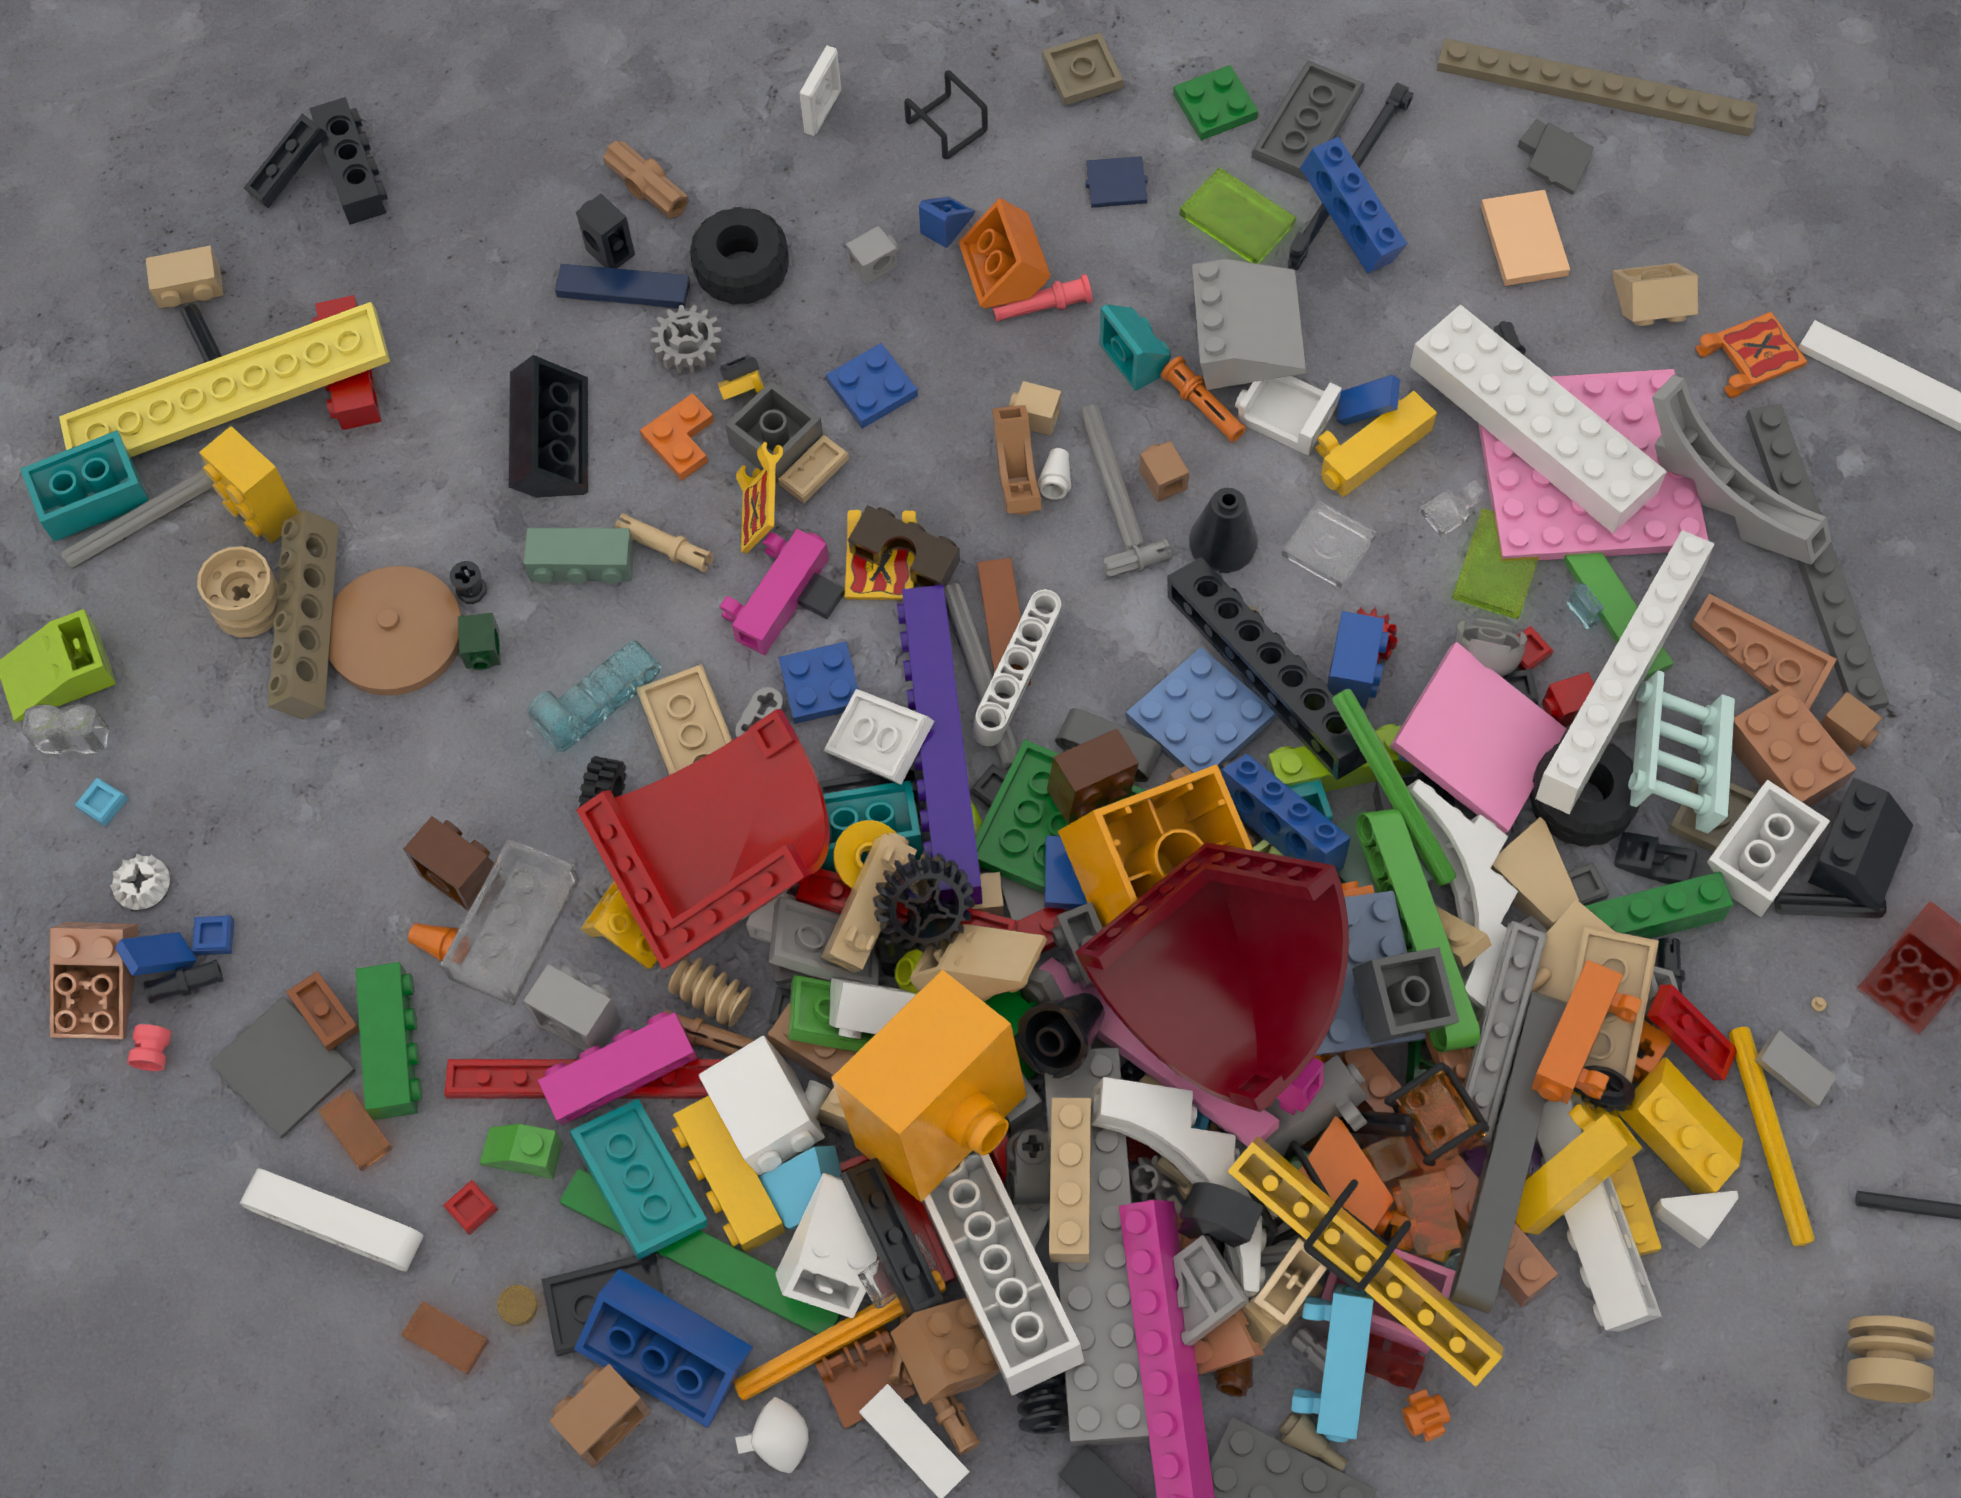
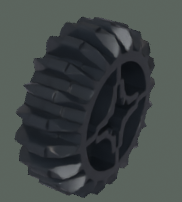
M923 851L920 860H916L915 856L909 853L908 863L902 865L899 860H895V872L884 870L883 876L887 882L876 883L875 888L879 895L873 897V904L877 908L874 911V916L878 922H881L880 928L882 932L886 935L890 934L889 937L893 943L898 944L902 941L904 948L908 950L916 943L919 951L923 953L927 944L931 943L934 949L939 950L940 940L945 938L947 942L952 943L953 937L951 933L953 931L964 933L961 921L971 920L972 915L968 909L975 906V901L970 896L973 893V886L970 882H967L968 876L963 869H958L959 866L956 861L950 859L946 862L945 857L939 852L931 859L930 854ZM941 881H944L951 887L950 901L944 900L942 895H939L941 891L939 884ZM897 902L903 903L905 908H908L907 914L909 918L907 922L896 916Z

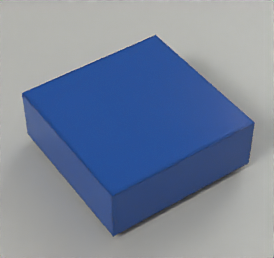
M232 916L195 917L192 952L195 955L232 954L234 919Z

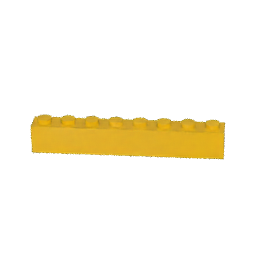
M1259 1136L1253 1140L1227 1171L1305 1240H1307L1335 1203L1334 1200ZM1342 1207L1312 1245L1358 1283L1387 1247ZM1394 1252L1364 1289L1365 1292L1475 1387L1478 1386L1503 1356L1504 1347Z

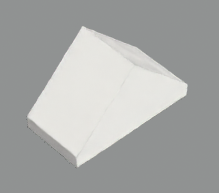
M1737 1191L1662 1198L1653 1207V1213L1655 1217L1700 1249L1711 1238L1739 1197Z

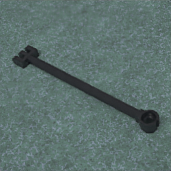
M1397 82L1392 88L1385 106L1352 156L1359 168L1393 115L1400 109L1405 111L1408 109L1414 93L1409 91V87ZM1323 203L1304 232H1298L1291 243L1288 260L1289 269L1295 271L1300 269L1307 258L1309 246L1330 214Z

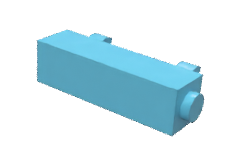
M1339 1283L1335 1284L1333 1301L1314 1296H1307L1305 1298L1302 1318L1330 1321L1322 1392L1320 1394L1307 1389L1294 1388L1291 1411L1304 1414H1319L1317 1433L1325 1434L1326 1439L1334 1442H1347L1348 1439H1357L1374 1298L1364 1290L1356 1291L1349 1285Z

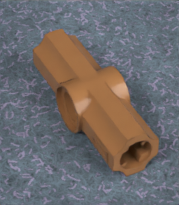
M614 141L607 147V151L603 156L604 163L625 181L627 188L637 199L641 201L647 199L668 218H677L684 212L686 205L689 203L688 196L667 179L664 170L655 160L651 158L645 160L624 141Z

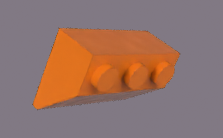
M1000 197L958 242L979 305L983 308L1030 299L1051 277L1029 214Z

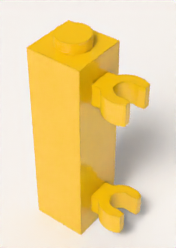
M1413 391L1401 401L1398 398L1397 410L1382 414L1342 445L1327 430L1317 438L1320 444L1315 447L1316 451L1324 458L1321 470L1324 483L1328 488L1336 490L1344 498L1433 430L1437 412Z
M1581 1103L1568 1112L1572 1120L1583 1132L1533 1175L1530 1176L1527 1172L1515 1223L1524 1233L1536 1235L1542 1233L1642 1149L1641 1145L1619 1117L1604 1114L1598 1118L1589 1105L1584 1107Z

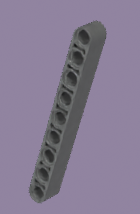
M1533 990L1527 1006L1492 1138L1488 1143L1449 1300L1487 1314L1490 1313L1498 1293L1546 1100L1538 1091L1531 1089L1568 1003Z

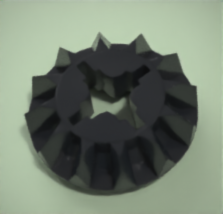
M1596 1065L1584 1067L1587 1070L1601 1072L1607 1075L1609 1079L1606 1084V1091L1603 1092L1600 1100L1586 1095L1582 1090L1575 1087L1574 1091L1581 1095V1101L1594 1104L1595 1109L1601 1107L1609 1113L1614 1109L1624 1112L1628 1105H1632L1635 1098V1090L1626 1077L1608 1067Z

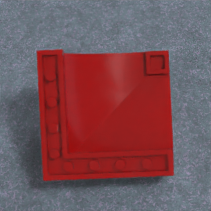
M782 709L774 710L749 727L748 731L665 778L615 798L611 790L602 791L576 809L662 970L675 965L820 869L826 859L830 841V829L825 800L811 762Z

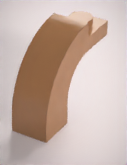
M1026 406L992 409L994 437L1005 511H1007V514L1027 515L1033 511L1042 510L1041 497L1034 471L1030 425Z

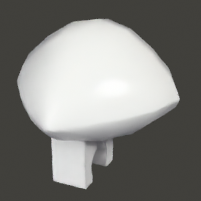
M776 1397L763 1407L753 1432L735 1438L738 1454L755 1451L772 1468L786 1473H791L800 1463L809 1441L808 1428L804 1418L792 1405Z

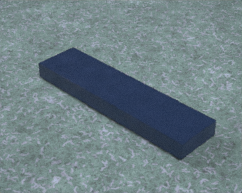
M561 264L555 292L556 296L561 298L679 308V305H683L685 308L690 278L689 275Z

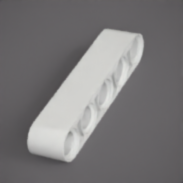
M1039 590L1032 595L977 709L972 735L976 742L983 746H994L1003 738L1056 626L1061 608V600L1051 590ZM1037 609H1045L1050 613L1043 614L1040 613ZM1030 636L1035 638L1037 641L1030 642L1024 639V637ZM1010 665H1020L1023 667V670H1015ZM997 693H1006L1011 698H1000L997 696ZM991 721L997 727L989 728L983 725L982 722Z
M259 1168L256 1169L239 1203L242 1207L256 1214L404 1272L408 1271L424 1237L422 1233L411 1227Z

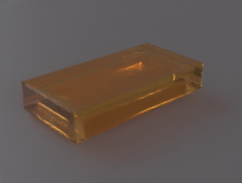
M350 1088L318 1110L361 1171L393 1149Z
M422 1301L401 1334L407 1340L469 1375L489 1343V1340L424 1301Z

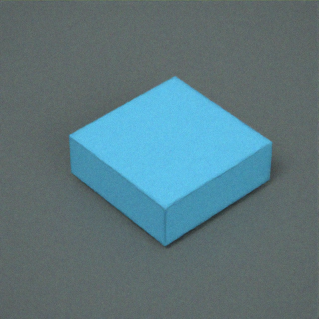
M96 778L76 802L75 807L106 827L128 798L117 789Z

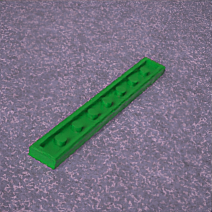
M578 1168L561 1197L560 1204L625 1237L592 1176ZM700 1230L655 1252L814 1335L836 1325L841 1317V1314L782 1295L775 1275L777 1269Z

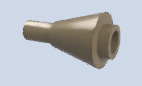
M1291 1411L1279 1426L1278 1430L1283 1433L1280 1438L1281 1442L1315 1458L1319 1457L1327 1465L1340 1472L1346 1466L1348 1460L1328 1445L1329 1442L1323 1434L1317 1433V1426L1308 1414H1296Z

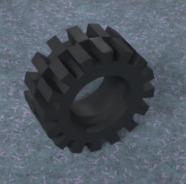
M599 756L592 757L591 762L587 765V773L585 772L583 776L584 783L581 784L580 788L582 794L579 796V802L581 803L579 807L602 791L611 790L614 798L621 796L626 785L624 784L626 779L625 763Z

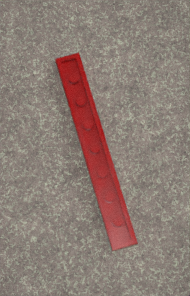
M447 1059L444 1095L447 1099H546L538 1082L539 1079L546 1076L545 1071L559 1063H566L567 1066L579 1059ZM696 1059L618 1099H703L709 1094L699 1074L723 1059Z

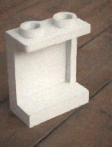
M1292 376L1253 381L1248 391L1243 389L1235 403V407L1238 408L1237 420L1244 426L1309 456L1318 441L1317 438L1322 434L1338 407L1342 388L1330 382L1325 391Z

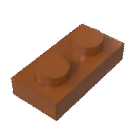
M318 971L286 991L290 1000L328 1052L359 1032L356 1023Z

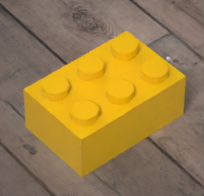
M230 426L199 452L206 464L202 469L214 482L212 486L224 499L222 504L227 511L235 518L240 514L246 520L244 525L255 537L258 538L262 535L272 544L281 536L284 521L298 514L299 511L276 466Z

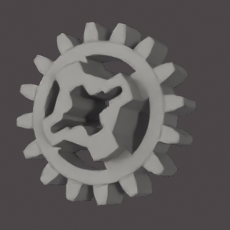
M679 305V312L677 313L668 309V318L658 317V327L651 328L653 338L650 341L657 361L663 360L666 369L675 365L677 373H681L684 367H688L690 373H694L695 366L697 365L706 369V360L716 361V351H722L721 340L723 335L721 327L718 325V319L716 317L710 318L709 310L707 309L698 313L696 305H693L690 311H685L684 306ZM705 331H706L707 334H708V339H707V341L704 340V332H705ZM667 337L670 339L669 347H667V345L665 344Z

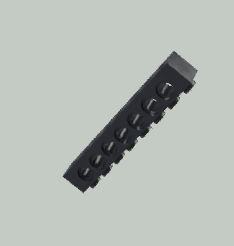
M1200 557L1167 576L1168 599L1336 780L1341 779L1367 763L1332 701L1334 696L1329 692L1326 683L1321 678H1316L1308 670L1302 657L1294 655L1288 649L1280 634L1277 632L1273 633L1268 628L1258 611L1249 608L1237 589L1229 587L1216 567H1210Z

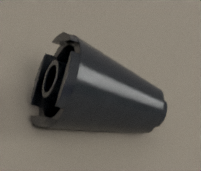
M1222 488L1214 493L1194 523L1189 536V547L1193 558L1196 560L1202 557L1210 567H1216L1220 573L1238 571L1249 564L1258 543L1257 533L1245 497L1234 488Z
M1080 993L1031 1007L1023 1014L1017 1024L1019 1027L1018 1036L1015 1038L1016 1047L1022 1060L1033 1071L1039 1074L1044 1072L1054 1075L1052 1078H1062L1071 1075L1081 1067L1104 1020V1007L1097 997L1089 993Z

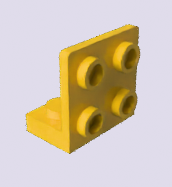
M613 881L580 929L590 937H605L643 967L650 969L654 966L657 959L615 881Z

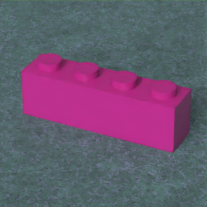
M667 1012L659 1013L647 1021V1026L635 1032L633 1029L625 1030L613 1037V1043L603 1048H600V1046L591 1047L579 1054V1060L567 1066L566 1063H559L545 1071L546 1076L539 1079L538 1082L556 1121L564 1126L698 1059L676 1013L674 1012L670 1015Z

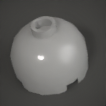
M1474 619L1473 625L1464 626V620L1457 625L1454 643L1458 642L1486 668L1492 669L1498 675L1504 677L1512 673L1520 664L1527 644V637L1522 631L1520 637L1512 633L1513 626L1487 619Z

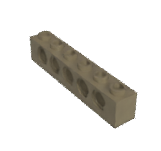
M307 510L285 520L281 529L282 547L278 562L280 571L276 590L277 607L276 617L273 622L275 630L273 649L271 651V678L268 684V707L302 720L325 710L338 524Z

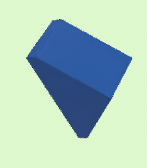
M949 196L921 200L919 204L920 233L948 248L973 217L975 211Z

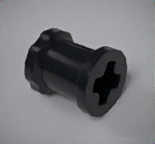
M462 561L451 569L450 580L456 588L455 591L458 599L466 604L480 602L487 593V587L484 580L481 579L479 567L473 562ZM464 570H467L469 575L466 576Z

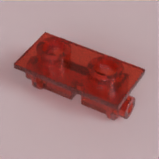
M1370 1333L1365 1372L1387 1380L1395 1386L1405 1387L1414 1391L1424 1368L1425 1357L1419 1355V1350L1393 1341L1389 1352L1383 1351L1382 1347L1385 1338Z

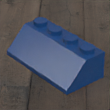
M619 1269L599 1292L574 1350L604 1368L610 1364L623 1379L708 1428L732 1389L734 1381L739 1377L753 1346Z

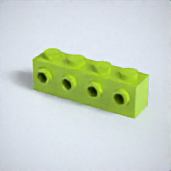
M1395 724L1381 726L1375 732L1400 776L1412 774L1414 765L1398 760L1399 753L1390 747L1401 726H1396ZM1284 746L1268 755L1266 769L1287 786L1321 780L1324 791L1328 792L1378 781L1368 763L1336 780L1306 746L1298 748Z

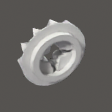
M136 854V857L133 859L122 860V866L117 871H113L114 878L110 887L114 898L122 906L132 910H143L154 906L165 896L170 884V875L164 863L153 855L141 856ZM139 871H141L145 878H148V880L142 882L140 892L131 883L137 880Z

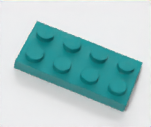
M639 1099L570 1130V1138L638 1260L707 1226V1218Z

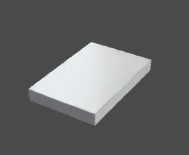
M856 689L824 752L901 785L934 721L928 716Z

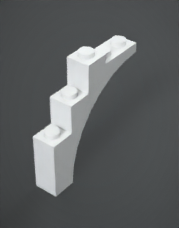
M1417 779L1408 785L1407 788L1456 873V878L1450 882L1455 897L1458 918L1486 933L1492 944L1467 966L1463 967L1456 963L1476 1019L1479 1020L1484 1013L1507 928L1500 923L1518 893V890L1511 886L1502 875L1491 869L1508 836L1498 829L1492 821L1486 819L1481 814L1471 820L1467 819L1459 809L1451 806L1440 797L1431 786Z
M1103 1077L1093 1088L1091 1125L1120 1132L1148 1145L1172 1162L1193 1185L1197 1182L1214 1183L1235 1190L1252 1199L1247 1189L1227 1172L1240 1157L1239 1148H1235L1236 1135L1191 1128L1194 1127L1197 1118V1106L1192 1104L1193 1091ZM1265 1205L1272 1219L1277 1218L1278 1215ZM1262 1215L1259 1217L1250 1242L1235 1248L1224 1243L1230 1270L1248 1300L1259 1293L1265 1281V1269L1263 1266H1260L1261 1252L1265 1248L1267 1238L1266 1229L1262 1228V1226L1265 1227L1267 1224Z

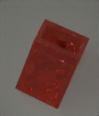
M1929 901L1860 983L1858 988L1920 1035L1961 986V924L1933 902Z

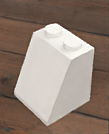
M764 1035L699 1074L706 1091L743 1159L759 1176L775 1170L783 1162L800 1152L810 1149L815 1143L825 1138L795 1071Z

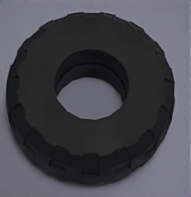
M743 207L721 210L705 219L692 237L690 256L695 278H697L700 287L717 300L729 304L756 302L768 297L779 288L788 272L789 251L785 234L775 219L762 213L760 210ZM746 251L753 253L751 256L741 260L727 259L729 255L735 252Z
M1561 742L1554 745L1542 757L1534 772L1532 781L1534 782V788L1530 793V799L1535 817L1537 819L1541 817L1546 822L1550 833L1565 843L1589 847L1592 845H1602L1619 837L1628 828L1639 809V806L1634 807L1630 805L1631 790L1628 787V783L1633 773L1634 762L1622 749L1609 743L1588 780L1589 783L1599 789L1604 800L1589 803L1578 799L1570 814H1567L1535 799L1543 774Z

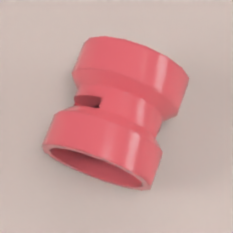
M136 1025L132 1036L135 1048L129 1051L127 1064L146 1071L164 1070L167 1057L163 1051L170 1044L172 1032L155 1025Z

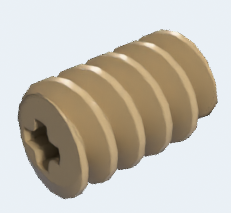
M689 957L684 958L671 976L668 984L669 993L672 995L680 993L682 1001H692V1006L697 1010L704 1008L705 1015L708 1017L716 1016L719 1024L725 1025L729 1023L728 1027L734 1026L749 1004L752 988L748 986L739 993L740 980L735 979L732 983L726 985L727 972L724 971L715 978L713 977L716 970L714 964H710L703 971L701 968L704 958L698 957L693 963L689 962Z

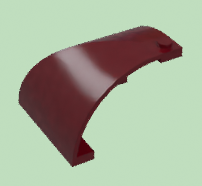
M1205 842L1076 950L1075 954L1093 985L1112 1011L1129 1031L1160 1061L1204 1092L1234 1105L1261 1112L1263 1109L1271 1106L1274 1100L1302 1073L1321 1046L1333 1022L1343 991L1348 964L1349 926L1346 901L1334 865Z

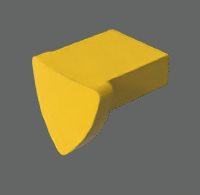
M758 370L730 382L725 380L718 383L724 400L754 388L758 394L764 388Z

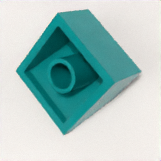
M1108 304L1101 307L1099 345L1132 388L1137 391L1161 378V372L1170 361L1171 352L1167 344L1162 340L1159 341L1153 334L1149 321L1145 317H1140L1132 307Z

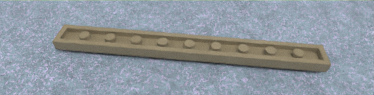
M1444 38L1436 70L1744 136H1750L1757 109V103Z

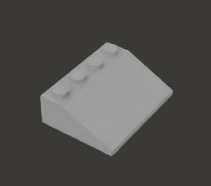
M1229 259L1192 264L1200 365L1207 390L1307 373L1295 270Z

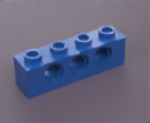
M1339 136L1312 148L1300 169L1367 274L1394 262L1408 243Z
M1246 754L1222 768V777L1240 819L1286 857L1331 864L1335 866L1336 871L1344 867L1351 840L1349 835L1250 755Z

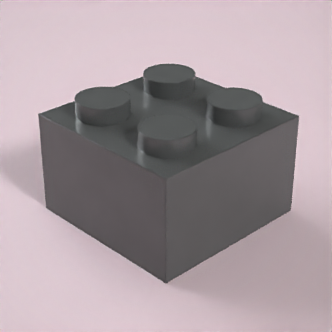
M770 381L725 424L729 446L760 470L764 468L758 459L757 450L763 442H767V451L772 455L777 445L782 446L783 455L776 463L775 481L779 483L778 478L823 435L821 418L773 381Z
M1440 947L1372 959L1352 969L1371 1044L1438 1031L1459 1022Z

